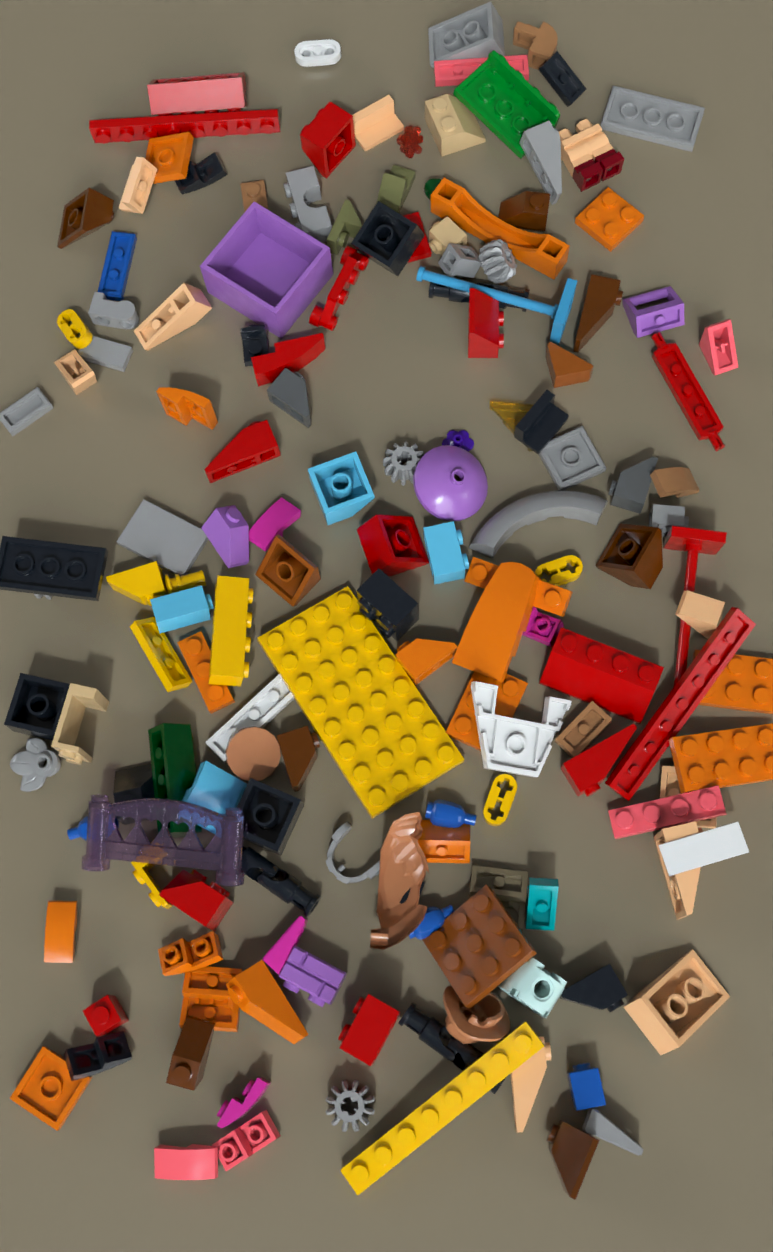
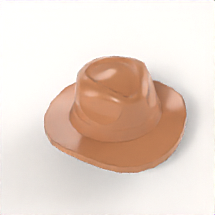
M452 986L445 988L443 992V1003L447 1012L445 1023L446 1029L451 1036L463 1044L479 1041L492 1042L506 1037L511 1029L510 1020L502 1001L497 995L489 993L469 1009L464 1006Z

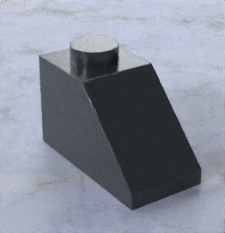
M607 964L564 989L559 998L597 1010L607 1008L609 1012H612L624 1005L622 999L628 996L611 965Z

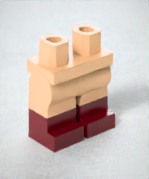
M586 118L576 125L577 134L573 136L569 129L565 128L559 131L561 160L581 192L599 184L600 180L603 182L621 173L624 157L620 152L616 153L607 136L602 132L599 123L593 126Z

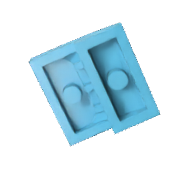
M204 761L200 763L192 787L185 792L178 815L224 839L229 834L227 827L247 787V783L210 762Z

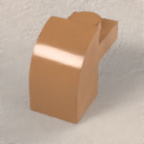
M518 21L514 28L513 45L529 50L528 67L538 70L556 52L557 33L551 25L544 21L540 28Z

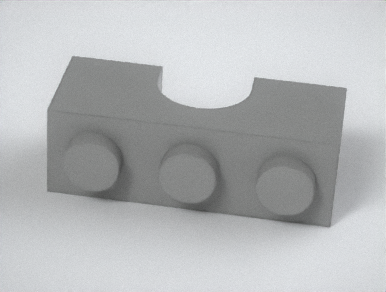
M314 166L287 172V183H284L283 186L286 197L291 198L293 202L289 204L292 218L297 217L299 222L295 224V227L321 243L326 242L332 229L326 206L318 208L308 206L312 202L321 200L320 185Z

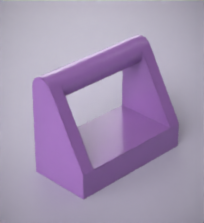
M671 286L622 300L633 333L637 338L685 325L684 302ZM666 297L668 302L640 310L635 308L637 305Z

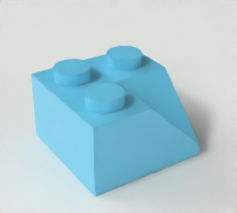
M356 451L308 469L311 485L327 525L352 517L375 498Z

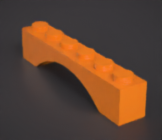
M445 177L431 194V213L442 219L448 216L460 229L486 243L501 239L508 244L509 249H512L515 259L555 280L567 263L570 245L550 234L528 232L502 221L482 207L465 188Z

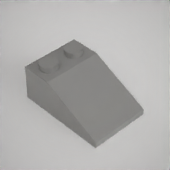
M491 1L428 28L430 66L434 68V61L485 58L493 50L505 56L503 20Z

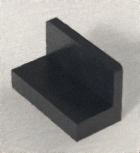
M549 390L542 394L515 426L514 438L537 454L545 448L569 418L567 413L554 405L555 395Z

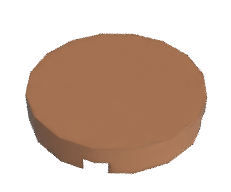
M255 726L242 728L235 733L228 741L225 751L226 762L231 771L239 778L247 781L250 778L259 781L270 776L277 768L281 756L280 746L275 736L266 729Z

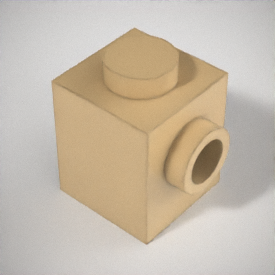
M448 216L442 221L434 223L429 230V246L435 254H440L441 256L449 243L467 246V234Z

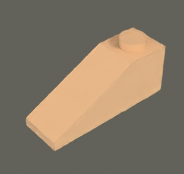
M183 283L134 330V333L143 348L148 351L195 325L212 307L201 289Z
M544 1036L539 1038L545 1046L510 1074L515 1131L517 1133L524 1131L547 1069L546 1061L551 1060L550 1042H545Z

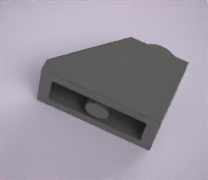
M285 368L267 389L269 401L309 428L312 424L306 380L300 373L296 371L291 372Z
M651 457L622 471L618 481H612L608 494L613 496L612 506L641 514L652 480L650 474L655 470L657 457Z

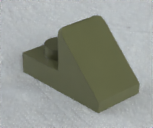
M393 164L390 173L383 174L377 202L379 201L400 213L416 178V172Z
M346 199L327 238L330 253L337 256L341 247L344 248L346 246L348 237L355 238L362 227V223L351 202Z

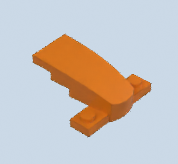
M473 557L464 582L484 588L485 590L464 630L452 663L504 682L512 656H516L523 631L526 632L533 606L564 617L573 592L542 581L534 571L522 563L504 562L498 566Z

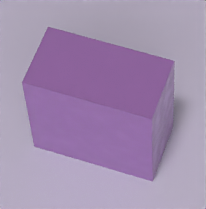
M256 202L250 205L200 265L209 294L258 325H264L266 330L281 339L333 276L330 247Z

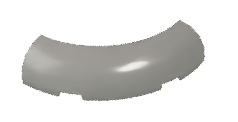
M555 490L529 495L507 505L489 519L477 533L469 548L493 559L498 549L516 530L525 525L546 520L549 517L564 516V518L581 520L597 525L608 500L596 495L570 490Z

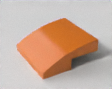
M159 387L156 391L165 413L185 426L188 425L191 419L198 421L211 430L218 424L209 399L194 392L178 388Z
M206 966L186 972L182 989L183 1003L179 1022L180 1028H183L187 1016H192L216 1023L214 1031L238 1032L240 1007L229 997L226 984L236 975L243 972V969Z

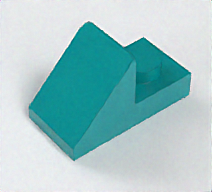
M529 878L526 900V929L554 931L559 888L558 879Z

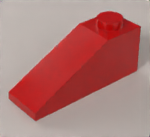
M255 421L242 429L204 469L210 483L281 456L268 421Z
M634 723L562 764L561 770L577 797L584 793L588 797L601 789L599 784L603 782L637 729Z

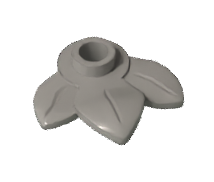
M39 738L28 739L26 743L27 751L15 754L10 761L11 769L18 775H23L20 786L21 791L31 792L41 788L46 778L56 774L60 769L61 761L54 751L49 750L46 742Z

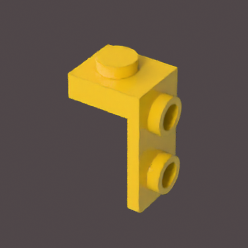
M151 842L140 850L141 855L131 862L135 868L132 873L141 885L146 883L152 892L148 895L157 907L162 905L164 908L169 909L173 905L159 896L162 890L148 870L170 853L160 842L155 844Z

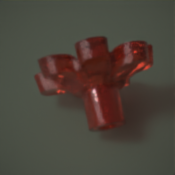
M406 126L404 134H399L397 137V144L401 145L400 151L408 158H413L414 153L419 155L422 152V148L418 144L423 142V136L419 135L421 129L418 126Z

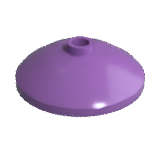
M451 445L433 448L423 455L414 471L413 485L419 502L430 514L445 521L465 520L474 515L485 502L488 491L485 471L480 462L465 449ZM454 474L460 477V481L454 478Z

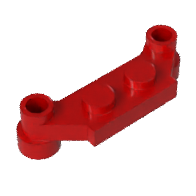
M350 246L345 248L340 260V264L344 266L327 296L325 307L322 308L318 305L314 307L309 318V324L318 328L322 326L331 331L335 329L338 322V317L335 316L340 304L344 305L349 295L347 290L350 284L355 285L359 277V270L365 271L369 257L358 253L357 249Z

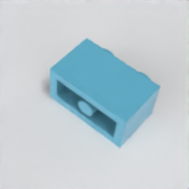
M454 521L423 527V538L434 585L464 579L465 569H469L467 554L461 553L460 545H463L461 530H456Z

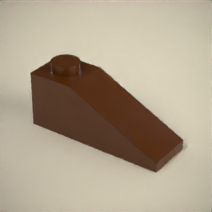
M591 274L573 352H579L613 315L615 305L620 306L623 291L619 290L621 280Z

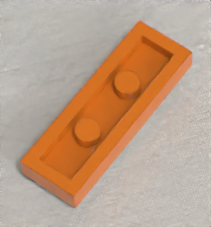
M202 631L177 642L209 712L212 714L235 703L228 686L209 684L211 650Z

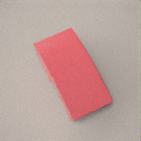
M264 1110L212 1144V1146H217L218 1158L227 1172L281 1135L267 1110Z
M191 1144L187 1147L170 1145L155 1147V1178L167 1180L216 1179L218 1177L217 1146Z

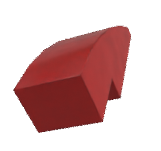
M323 333L274 343L276 352L251 357L258 387L273 383L285 368L291 372H297L316 359L326 349Z

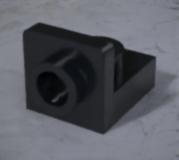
M249 325L240 328L245 367L253 366L251 357L269 354L265 326Z

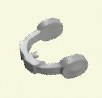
M349 822L340 826L332 835L333 841L327 853V867L337 877V880L346 884L361 882L367 878L372 880L379 875L380 861L358 877H347L341 874L345 869L343 864L338 868L335 866V849L353 828Z

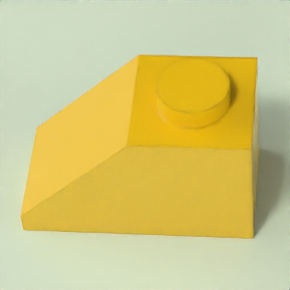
M157 561L106 576L107 582L113 590L143 605L152 606L150 599L168 595L162 569Z

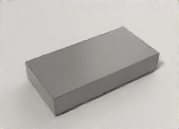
M95 336L92 337V341L87 347L78 351V354L84 361L125 372L133 353V349L130 346Z
M36 387L0 412V421L13 437L52 410L53 406L41 390Z

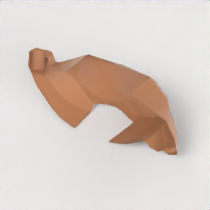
M420 812L405 814L393 821L381 848L376 910L381 928L371 929L370 948L384 950L400 943L419 926L427 911V906L418 904L420 887L425 878L426 870L429 873L426 857L418 844V839L422 836L423 831L420 825L422 821ZM410 889L406 902L401 904L400 901L403 895Z

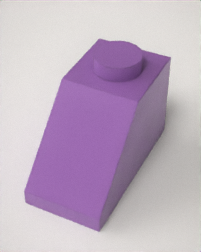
M235 505L216 508L201 527L228 568L246 565L249 562V530L247 522Z

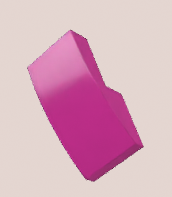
M281 497L249 530V541L266 552L270 548L275 536L279 534L283 537V531L300 518L301 510Z
M533 607L526 632L523 631L522 635L553 647L564 624L562 620L538 612L536 607Z
M257 1077L256 1081L251 1079L242 1094L246 1097L244 1101L237 1097L232 1098L230 1102L225 1100L217 1113V1116L220 1118L217 1126L222 1129L246 1114L258 1102L271 1082L263 1077Z

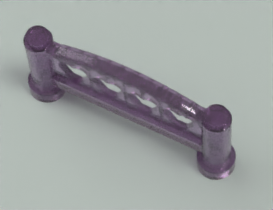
M91 795L88 805L86 855L82 856L81 868L87 871H106L110 869V859L215 870L216 884L223 886L243 885L245 872L241 870L245 816L243 809L226 808L225 813L220 814L196 804L173 799L143 798L110 803L107 795ZM116 816H121L123 819L132 817L135 820V827L125 840H123L115 824ZM144 818L150 822L159 820L162 823V829L152 843H150L141 826V821ZM170 821H174L177 825L184 822L189 826V832L178 846L168 829ZM197 824H201L204 827L212 825L216 828V835L205 849L195 832Z

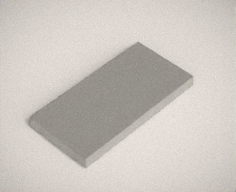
M613 86L600 126L605 131L692 152L705 108Z

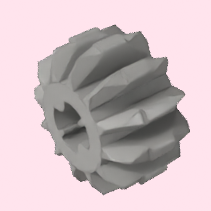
M501 239L493 240L480 248L479 260L481 261L484 274L488 276V280L493 281L495 284L503 283L516 274L517 264L514 260L515 257L512 254V249L508 248L506 242H503Z
M405 441L403 446L400 447L395 443L393 445L394 450L387 449L386 451L387 457L383 459V466L386 467L384 472L386 476H391L393 483L400 479L401 485L404 486L406 480L413 483L416 465L425 454L423 451H418L416 444L408 447V442Z
M343 1080L342 1088L344 1092H341L338 1087L333 1086L331 1090L337 1096V1099L334 1097L326 1098L327 1103L335 1104L334 1108L326 1110V1115L336 1113L337 1117L332 1120L331 1124L335 1126L340 1120H343V1132L347 1131L349 1122H352L354 1132L359 1131L357 1119L367 1126L369 1120L363 1113L370 1115L375 1113V1109L366 1107V1104L375 1101L374 1096L363 1097L368 1092L369 1087L366 1085L360 1092L357 1091L359 1080L353 1081L351 1090H349L347 1080ZM347 1097H350L351 1101H357L358 1107L354 1109L356 1111L354 1114H350L349 1110L343 1109V1104L347 1102L345 1100Z

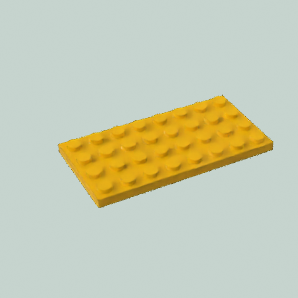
M347 586L259 636L257 640L371 819L463 763L464 758L408 674L396 660L395 655L373 622L369 621L359 611L361 607L357 603L358 600Z

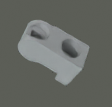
M94 292L88 312L93 324L119 329H132L138 325L139 316L132 302L127 300L120 302L110 301L106 299L104 293Z

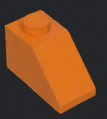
M416 638L412 642L406 641L400 645L395 657L416 686L452 659L458 646L452 642Z

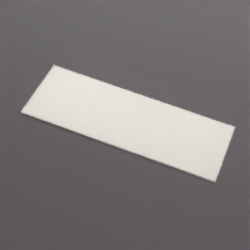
M739 822L658 845L669 876L749 853Z

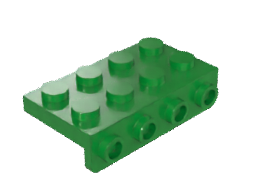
M494 50L489 53L488 59L454 89L453 95L520 159L525 156L519 144L524 131L549 120L553 128H555L560 118L557 107L549 103L536 87H532L524 79L521 72L515 70L508 64L503 55L498 54Z

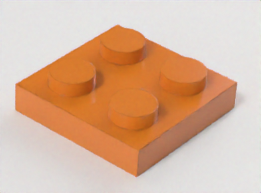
M190 132L149 139L145 159L157 168L153 184L186 179L194 140Z
M607 187L575 218V224L611 252L643 222L644 215Z
M43 1046L9 1099L58 1131L65 1123L93 1077L89 1076L71 1081L65 1058L47 1046Z

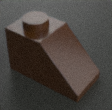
M531 191L520 193L501 202L498 218L519 229L545 232L550 194Z
M308 725L276 735L288 776L295 792L302 788L318 757L316 748L320 747L316 732L311 733Z
M187 1016L172 1055L166 1083L192 1091L197 1088L204 1076L216 1023Z

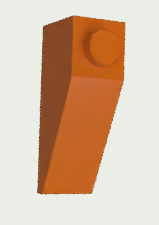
M263 960L236 975L226 984L229 997L235 1004H238L242 1011L292 1044H296L309 1035Z

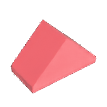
M727 319L705 327L699 346L713 375L716 376L738 368L731 320Z

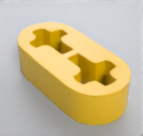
M67 309L58 316L57 325L75 348L84 349L91 343L93 337L91 331L74 310Z
M568 555L541 564L537 567L535 573L540 578L542 572H546L547 575L556 573L550 577V582L547 583L561 586L577 580L582 573L583 564L577 556ZM567 563H570L571 566H576L572 574L570 570L561 571L566 569Z
M501 774L495 778L486 800L483 817L486 823L491 826H500L506 821L514 800L517 782L509 774ZM504 780L508 781L512 791H506L504 798L498 797L501 788L497 784H503ZM496 802L502 803L500 813L503 814V817L498 816L496 820L491 819V813L488 812V809L493 810Z

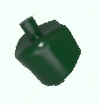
M432 178L425 183L424 193L430 201L431 194L441 182L440 178Z

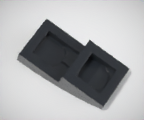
M214 152L196 165L190 161L186 179L175 180L180 193L186 194L211 185L228 174L219 156Z
M122 1031L96 1037L95 1042L66 1049L64 1058L71 1081H75L119 1066L131 1060L132 1054L125 1033Z

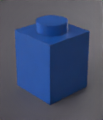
M590 1063L573 1065V1071L567 1072V1078L574 1109L582 1110L606 1105L599 1069L597 1067L591 1068Z

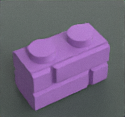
M295 946L279 977L285 980L282 986L295 993H298L300 989L310 994L308 1000L323 1007L325 1002L329 1005L333 1003L347 973Z

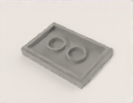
M143 499L116 542L118 545L150 562L157 561L159 566L167 571L182 576L189 572L209 539L202 529Z

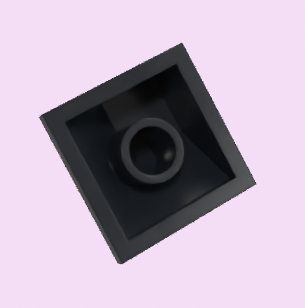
M151 764L115 771L113 795L117 820L124 825L156 818Z

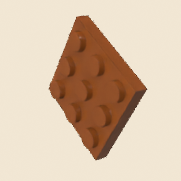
M485 885L449 915L438 931L422 939L464 1006L469 1009L537 954L488 885Z

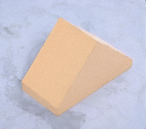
M75 349L54 362L76 395L97 382L93 370Z
M687 590L683 592L675 614L706 639H709L720 624L725 602Z

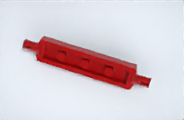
M661 332L655 333L651 339L658 349L653 353L652 358L699 441L709 439L715 451L723 449L725 444L718 434L723 430L724 426L676 343L667 344Z

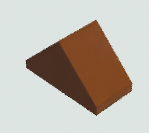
M551 341L548 343L546 361L554 388L590 380L593 371L592 364Z

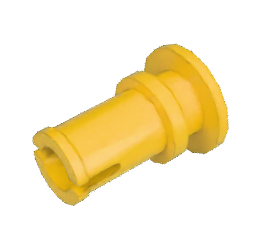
M202 570L182 576L175 574V577L170 579L168 574H165V586L168 594L201 585L206 586Z

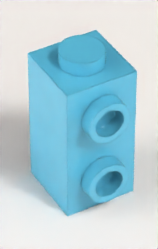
M202 585L150 599L159 633L211 620L209 610L214 609L210 594H204Z

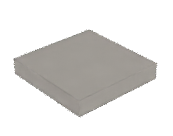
M583 426L550 440L539 453L558 490H566L606 471V466Z

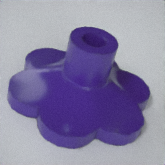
M451 430L447 433V438L442 441V446H457L469 452L474 447V441L469 438V433L465 430L459 432Z

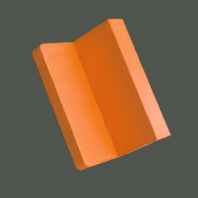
M430 820L421 821L420 825L423 831L422 836L418 839V844L426 857L427 863L470 864V825L463 824L457 828L435 826Z

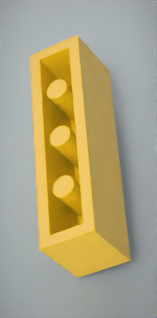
M217 575L209 684L241 687L243 678H248L249 662H244L245 653L250 651L251 637H246V628H251L252 612H247L248 604H252L253 588H249V578Z

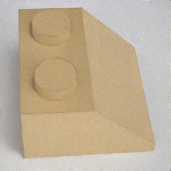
M445 94L425 101V121L441 157L486 142L475 115L456 97Z

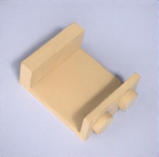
M70 683L51 747L59 752L58 756L66 758L65 761L82 765V761L92 762L93 758L80 747L75 746L86 707L107 711L109 701L96 688Z

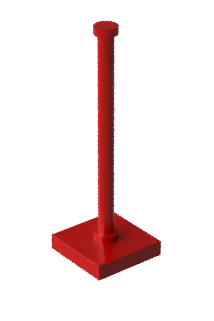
M678 526L670 528L664 538L663 549L688 552L684 591H695L698 553L716 555L726 543L727 532ZM682 619L680 620L674 686L687 670L691 626Z

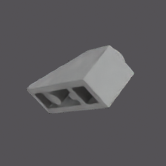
M549 120L524 131L519 144L545 193L550 194L551 204L554 205L562 193L561 141L558 130L553 128Z

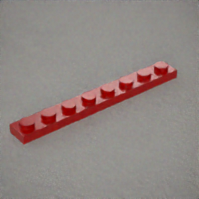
M278 109L89 120V129L94 143L106 144L109 142L149 141L152 138L190 132L194 138L260 133L271 134L280 132Z
M731 607L605 782L607 786L624 799L630 801L668 748V740L676 737L756 624L741 610Z

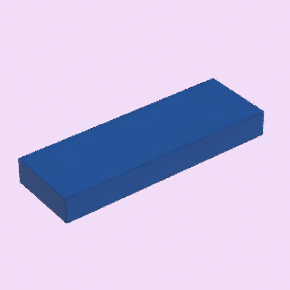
M115 231L111 233L98 292L104 293L107 300L123 301L137 241L136 234Z

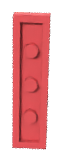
M527 55L504 56L509 65L521 72L526 81L529 80ZM488 57L434 61L435 87L460 85Z
M719 785L608 810L615 839L726 815Z

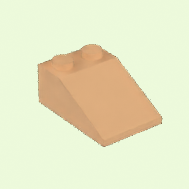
M696 821L664 828L653 837L677 920L693 913L701 867L669 876L658 845L703 832L702 828L697 827Z
M691 950L643 988L624 1006V1009L661 1056L679 1048L730 995L696 952Z

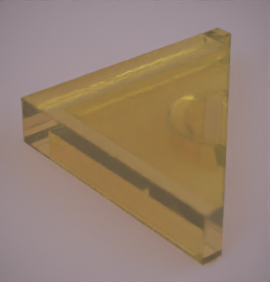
M490 401L489 408L503 421L502 423L514 435L515 426L533 405Z

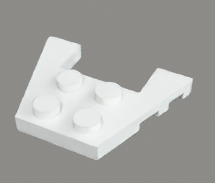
M478 681L471 682L483 768L528 777H538L552 748L551 742L556 732L560 730L563 724L562 718L565 712L569 710L572 701L551 696L545 697L541 724L495 715L498 686Z

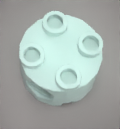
M532 957L498 987L519 1003L529 1007L533 1012L546 1019L564 991L567 982L553 972L551 974L545 970V966Z

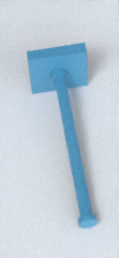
M423 266L419 267L416 278L420 282L426 280L468 293L469 288H476L500 302L550 315L551 319H554L550 341L558 346L569 317L577 286V280L568 278L560 303L552 306L428 271Z

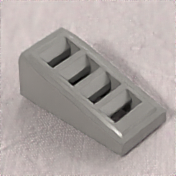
M588 1109L582 1126L583 1131L633 1154L642 1155L644 1149L597 1109Z

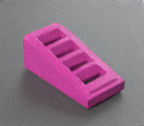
M299 916L263 957V961L279 975L293 948L297 946L308 922L302 916Z

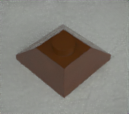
M89 187L64 205L57 247L62 249L109 224L114 217V211H112L114 200Z
M620 523L598 560L596 567L629 586L651 589L663 568L661 529L659 527Z
M560 1120L558 1125H552L546 1141L550 1142L549 1151L564 1191L570 1198L576 1200L599 1140Z

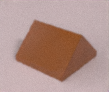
M279 534L275 536L255 574L292 607H295L321 580L318 567Z

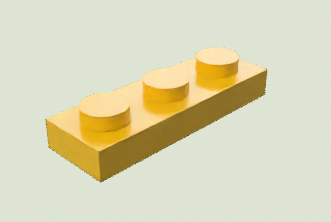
M155 617L136 620L131 624L130 628L166 691L171 692L188 687L193 681L165 633H159Z

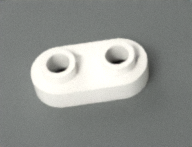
M332 39L303 41L294 50L296 62L304 67L333 65L341 58L340 44Z

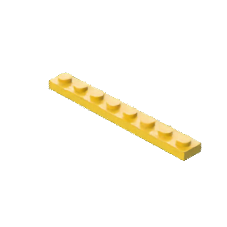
M527 1021L522 1023L342 1167L340 1171L356 1194H361L542 1049L545 1044Z

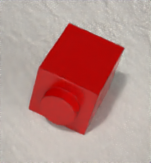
M106 995L82 1010L96 1036L107 1035L129 1021L115 995Z

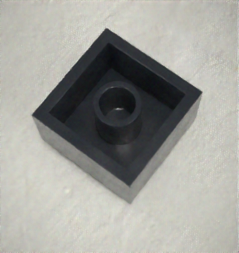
M378 201L351 244L361 254L369 257V259L394 275L399 276L425 234L417 224Z
M380 568L356 590L357 603L361 607L359 611L369 621L373 619L379 625V631L387 638L392 636L398 641L419 620L418 603Z
M20 673L4 725L14 732L53 740L70 684Z
M250 778L227 830L237 837L282 855L304 804L301 799Z

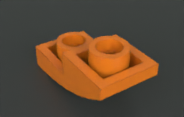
M48 901L44 962L73 963L75 959V931L77 929V901Z
M214 931L189 942L182 938L158 949L162 974L164 976L190 972L223 960L219 937Z

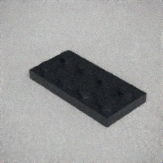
M2 536L0 545V590L99 601L108 550L102 547Z

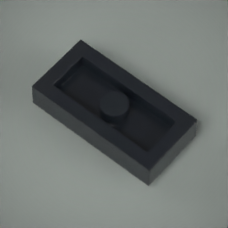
M558 51L552 54L538 69L567 107L572 105L586 90V87Z

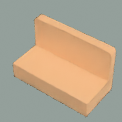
M390 95L353 114L355 139L364 151L370 150L404 130V125L395 115L394 100Z
M136 157L134 165L131 167L119 205V209L122 211L144 213L157 172V168L144 157Z

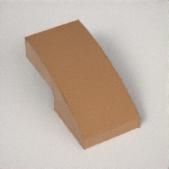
M663 468L654 470L650 474L660 498L671 495L679 498L697 494L700 491L689 468Z

